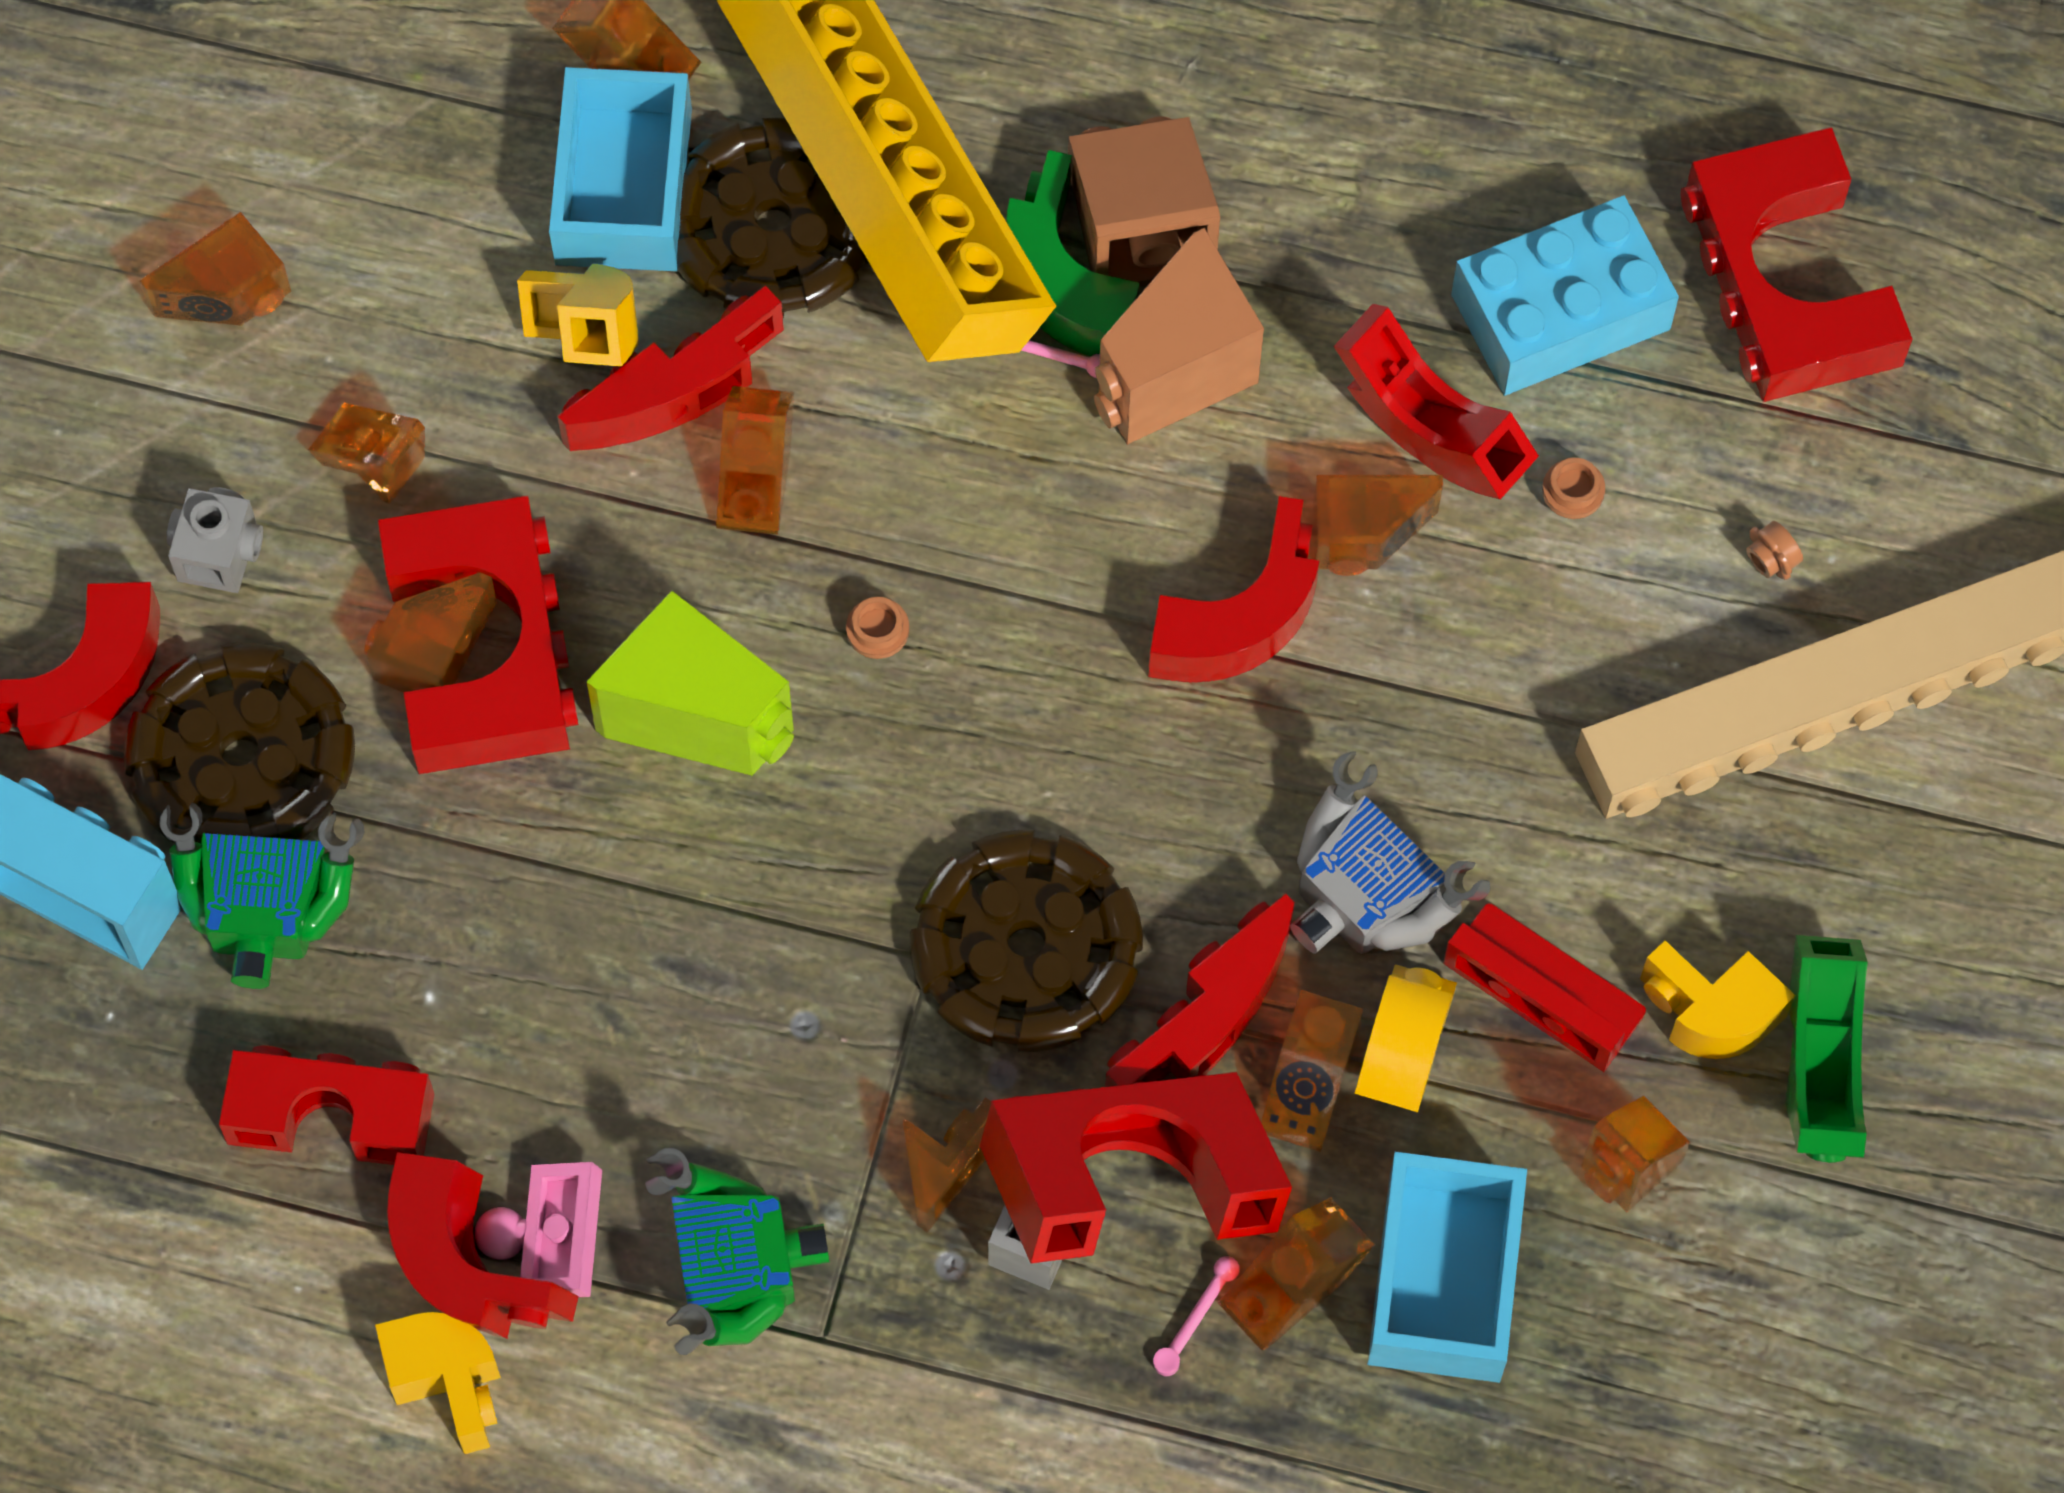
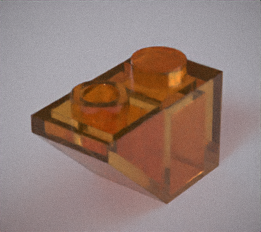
M572 0L552 27L590 69L688 73L689 80L702 63L643 0Z
M732 386L723 410L717 529L778 535L791 451L794 392Z
M1642 1096L1603 1117L1594 1126L1581 1167L1586 1171L1584 1173L1585 1181L1603 1201L1612 1203L1615 1200L1628 1212L1683 1162L1690 1141L1645 1096Z
M1330 1197L1293 1215L1218 1303L1263 1351L1274 1344L1337 1290L1374 1248L1375 1244Z

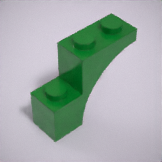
M1796 935L1790 990L1796 996L1789 1011L1794 1031L1785 1102L1797 1153H1806L1808 1157L1814 1160L1828 1163L1841 1162L1846 1159V1156L1864 1158L1867 1131L1863 1112L1861 1061L1864 994L1868 964L1865 951L1859 939Z

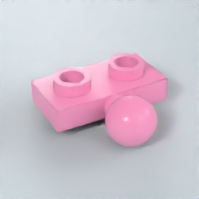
M593 1162L531 1165L526 1219H523L514 1210L505 1207H496L486 1211L478 1219L475 1226L474 1238L477 1247L484 1255L496 1260L512 1258L523 1248L521 1278L553 1282L579 1297H590L602 1169Z

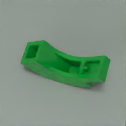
M1048 150L1043 171L1032 170L1030 174L1025 201L1014 198L1009 199L1006 222L1056 304V308L1040 328L1066 347L1084 355L1093 356L1100 354L1101 339L1138 298L1140 283L1095 273L1081 266L1066 252L1059 239L1058 231L1071 187L1072 155Z

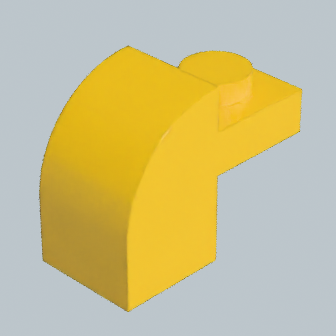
M592 264L584 274L526 270L517 280L524 337L561 339L564 362L623 366L636 350L639 344L633 283L625 272L606 265Z
M1664 941L1646 958L1640 980L1644 983V991L1649 999L1662 1011L1669 1014L1674 1011L1679 1016L1675 1020L1669 1041L1691 1055L1707 1059L1731 1058L1754 1048L1787 1017L1796 996L1749 951L1714 984H1711L1669 943Z
M1394 965L1374 1022L1355 1094L1418 1112L1457 982L1441 978L1435 972L1425 968H1406Z
M437 1312L419 1313L376 1324L375 1327L387 1378L396 1404L400 1405L447 1392L463 1453L468 1454L490 1448L485 1427L498 1424L488 1384L475 1387V1385L499 1379L501 1376L493 1352L484 1336L474 1326L456 1320L445 1313Z

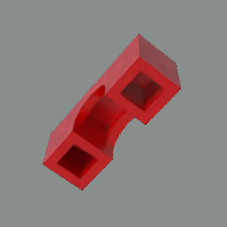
M267 1045L255 1046L252 1052L233 1050L219 1126L227 1145L292 1153L296 1131L300 1122L314 1110L324 1107H335L348 1112L353 1117L349 1141L357 1161L394 1165L397 1152L424 1156L435 1094L429 1075L420 1073L421 1070L417 1066L399 1061L384 1062L381 1068L356 1065V1061L352 1058L333 1053L319 1054L317 1060L291 1057V1053L287 1050Z

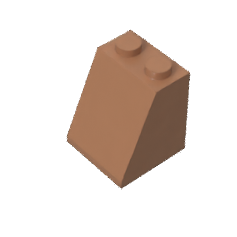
M1163 116L1153 117L1143 121L1140 125L1117 129L1098 126L1089 128L1080 135L1069 136L1068 154L1072 155L1071 183L1091 271L1140 283L1139 287L1149 285L1190 236L1205 228L1218 250L1220 213L1189 117L1178 119Z
M1205 228L1190 236L1101 339L1100 365L1095 367V374L1099 383V393L1094 395V401L1105 425L1109 429L1117 426L1127 445L1243 391L1259 381L1264 327Z

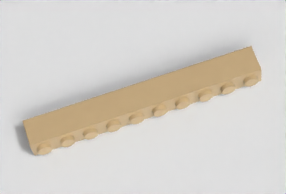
M2064 551L1581 729L1575 755L1605 819L1621 813H1625L1627 817L1645 814L1661 803V798L1683 791L1687 796L1701 793L1718 783L1720 776L1742 769L1744 774L1760 771L1773 764L1777 760L1778 755L1798 747L1802 752L1819 749L1830 743L1836 737V733L1854 726H1858L1859 730L1862 731L1869 730L1888 721L1894 715V711L1913 704L1918 709H1925L1945 700L1950 696L1953 689L1969 683H1973L1974 687L1977 688L1988 686L2007 675L2009 668L2030 661L2032 666H2040L2057 659L2064 653Z

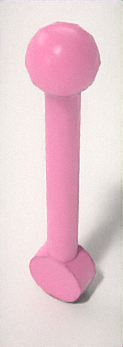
M1031 340L1021 350L1087 369L1089 375L1096 378L1095 367L1100 365V354L1087 357Z
M1223 1256L1215 1262V1276L1168 1348L1159 1349L1155 1353L1153 1363L1158 1374L1171 1376L1178 1371L1180 1366L1179 1354L1225 1283L1234 1280L1240 1272L1238 1261L1233 1257Z

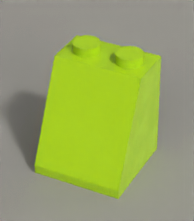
M673 591L660 602L587 681L595 731L606 739L753 776L765 762L773 764L778 761L788 750L794 738L792 733L794 728L789 681Z

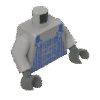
M1356 751L1343 754L1335 761L1333 777L1337 786L1331 785L1326 789L1306 824L1297 859V864L1302 873L1299 893L1311 907L1290 925V928L1297 940L1307 950L1315 954L1337 934L1360 954L1367 953L1375 947L1389 951L1427 944L1461 912V902L1463 900L1479 901L1490 892V882L1488 880L1478 881L1468 892L1464 889L1463 877L1467 871L1473 869L1476 864L1475 862L1457 861L1450 865L1446 873H1444L1369 798L1364 795L1356 802L1353 796L1355 791L1371 786L1376 781L1378 775L1377 767L1373 764L1368 766L1359 782H1355L1349 777L1348 765L1354 759Z

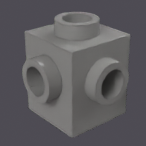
M220 487L210 488L208 492L188 488L183 508H175L173 510L167 528V544L171 546L168 557L177 582L233 593L239 592L247 562H256L263 541V526L257 524L250 500L244 499L242 495L233 490Z

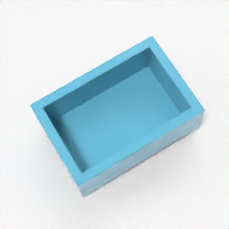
M565 67L549 227L555 265L590 267L592 264H600L618 269L678 271L677 249L680 231L683 178L687 167L692 114L688 73Z
M1625 195L1458 260L1451 293L1504 396L1669 331L1679 299V295Z
M0 774V895L143 970L182 909L177 898V889L173 876L170 874L164 861L165 854L158 847L141 837L132 836L128 842L109 832V824L86 808L76 807L74 812H71L54 803L55 797L53 794L31 779L23 777L19 783H16Z
M1402 1152L1394 1153L1389 1175L1367 1365L1500 1383L1508 1356L1527 1169Z

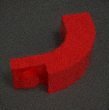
M1372 304L1333 346L1354 377V381L1347 388L1363 410L1394 442L1448 481L1469 491L1501 500L1539 457L1510 411L1476 403L1461 395L1440 379L1421 358L1389 307Z
M1279 496L1267 564L1259 578L1245 591L1231 598L1218 601H1197L1160 595L1150 650L1148 677L1189 683L1227 679L1250 671L1268 661L1294 637L1308 615L1313 602L1320 560L1308 559L1313 524L1301 523L1304 500Z
M151 582L87 584L84 632L78 646L67 660L55 669L36 677L0 680V734L9 732L11 727H18L28 751L48 749L77 741L92 734L124 710L139 692L149 675L158 647L160 605Z
M397 1152L388 1193L389 1233L397 1261L404 1275L413 1288L427 1302L448 1316L474 1326L479 1331L508 1339L511 1322L539 1329H546L548 1318L573 1322L578 1295L553 1282L490 1273L482 1263L475 1247L473 1223L484 1175L456 1160Z

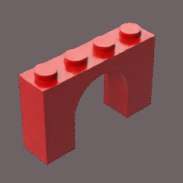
M1832 127L1694 161L1691 165L1687 185L1681 188V203L1685 217L1689 223L1697 222L1703 238L1700 242V254L1704 269L1709 276H1717L1722 290L1719 296V304L1724 323L1728 329L1736 328L1742 347L1739 348V360L1743 375L1748 383L1756 382L1763 402L1903 367L1913 340L1893 286L1827 302H1807L1789 297L1775 289L1762 276L1755 263L1752 245L1759 236L1770 228L1786 222L1843 208L1852 179Z
M521 496L379 519L378 525L386 578L393 602L414 599L426 592L439 589L460 592L472 587L471 591L488 594L505 603L514 611L522 623L520 638L513 653L503 665L492 673L473 681L404 692L412 752L418 774L570 750L566 727L579 724L573 688L560 690L557 669L569 668L564 632L563 630L551 632L548 612L558 611L560 606L554 573L543 575L541 573L539 555L551 553L545 516L532 518L529 497ZM470 579V583L463 585V581Z
M1237 1072L1197 1075L1188 1078L1136 1082L1127 1085L1075 1089L1066 1092L1014 1096L992 1100L980 1142L982 1153L1030 1264L1094 1255L1106 1208L1084 1160L1101 1152L1111 1150L1137 1151L1161 1159L1178 1170L1193 1188L1217 1240L1278 1232L1292 1190V1185Z

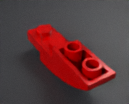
M764 286L750 298L742 296L732 302L722 314L721 320L703 334L696 332L685 338L676 348L672 358H669L654 342L639 354L633 352L623 366H614L610 376L591 391L583 389L566 402L561 414L557 416L562 443L569 451L601 449L635 442L692 421L725 403L753 383L750 356L784 330L782 302Z
M1287 894L1283 895L1271 906L1265 901L1259 903L1240 920L1237 928L1240 930L1222 946L1217 941L1211 942L1194 956L1188 965L1191 971L1188 972L1186 995L1192 1000V1003L1189 1004L1185 999L1178 1001L1159 1018L1156 1023L1159 1029L1140 1044L1136 1039H1133L1117 1050L1107 1062L1109 1070L1106 1072L1105 1087L1127 1085L1136 1082L1160 1081L1170 1072L1177 1079L1206 1075L1221 1060L1256 1015L1272 986L1284 956L1295 904Z

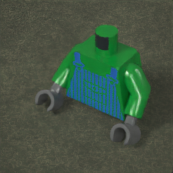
M195 803L190 804L192 826L185 830L178 829L172 824L169 805L163 811L160 817L161 830L167 838L175 841V845L171 846L169 851L173 881L177 889V898L193 929L208 936L213 951L220 954L234 955L231 976L233 984L250 989L268 987L273 958H304L309 943L322 939L347 909L354 867V858L349 855V849L357 845L365 833L364 824L359 818L351 822L348 841H343L335 835L333 825L336 821V813H333L326 817L319 826L318 837L320 841L203 833L201 846L200 843L194 841V835L202 823L203 815L201 809Z
M664 1148L646 1160L650 1164L656 1163L664 1168L667 1177L656 1176L648 1180L646 1188L653 1195H662L676 1187L677 1192L681 1194L672 1196L671 1199L687 1304L673 1314L666 1323L667 1326L675 1324L684 1326L690 1334L682 1337L674 1345L675 1350L680 1355H687L692 1353L702 1343L706 1346L749 1344L782 1317L785 1306L795 1301L791 1269L830 1263L824 1223L784 1229L779 1197L767 1195L762 1187L725 1172L689 1163L685 1155L675 1148Z

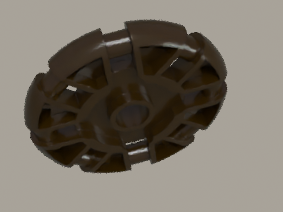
M762 118V125L740 129L739 123H736L710 135L688 154L690 163L685 169L683 178L677 269L688 284L703 297L712 295L723 301V308L726 310L736 299L742 296L750 298L766 286L782 302L784 318V312L806 308L807 312L810 313L821 309L843 296L859 281L857 273L863 264H869V261L860 249L841 213H834V202L818 174L814 175L810 165L805 163L808 157L785 118ZM768 149L770 161L748 165L745 153ZM709 177L719 182L716 196L702 188ZM770 210L782 211L790 218L788 225L778 231L764 230L756 221L761 214ZM713 228L714 238L703 240L695 235V231ZM828 243L842 251L838 258L830 257L827 259L821 255ZM732 262L747 270L744 276H740L736 280L725 275V273L732 265ZM799 276L800 284L782 288L778 287L777 281Z
M258 643L220 645L221 652L199 659L196 653L169 667L146 690L149 699L141 712H133L125 737V774L134 779L136 789L133 791L132 797L147 821L159 833L165 836L160 827V817L169 805L172 824L178 829H188L192 826L190 804L195 803L199 807L203 802L217 810L212 818H209L206 822L202 821L194 835V841L200 843L201 846L203 833L302 840L317 829L321 822L334 810L331 802L338 790L346 789L355 758L354 728L352 725L345 723L342 712L346 709V704L332 682L306 659L297 663L284 657V650L282 648ZM230 676L234 690L221 692L210 697L206 683ZM273 680L289 687L281 701L277 700L276 696L268 690ZM171 711L181 715L178 733L163 727ZM318 722L321 731L315 737L304 740L300 727ZM247 740L257 745L258 751L255 758L246 765L233 766L223 760L226 748L233 742ZM177 766L181 779L171 782L161 781L158 771ZM300 771L315 778L309 790H298L291 787ZM272 810L273 820L250 827L247 816Z
M1014 830L989 835L972 842V851L958 860L950 856L939 866L928 880L915 906V910L920 913L917 928L910 931L909 948L913 970L924 994H932L940 1005L937 1013L949 1025L974 1041L993 1047L994 1042L1018 1046V1052H1039L1060 1048L1081 1040L1080 1033L1096 1022L1103 1025L1117 1012L1132 990L1138 975V970L1133 965L1136 953L1143 950V930L1140 914L1129 888H1121L1112 876L1114 867L1090 847L1063 835H1060L1058 841L1035 837V830ZM1030 862L1054 866L1051 882L1027 878ZM988 872L994 882L989 883L980 896L970 882L983 873ZM1092 891L1101 905L1086 915L1082 901L1079 898ZM945 920L963 924L962 939L948 937L942 933ZM1022 929H1031L1043 937L1045 945L1036 955L1029 957L1015 954L1008 945L1011 935ZM1091 946L1109 949L1108 962L1100 964L1089 962ZM969 970L972 977L978 982V985L970 990L960 991L953 979ZM1071 987L1081 1002L1066 1011L1062 1006H1059L1054 998ZM1001 1005L1026 1008L1023 1020L999 1016Z

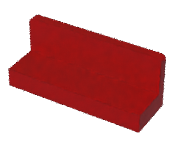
M1486 904L1470 926L1462 923L1448 942L1443 962L1445 966L1602 1072L1606 1071L1645 1016L1646 1008L1644 1005L1493 904Z

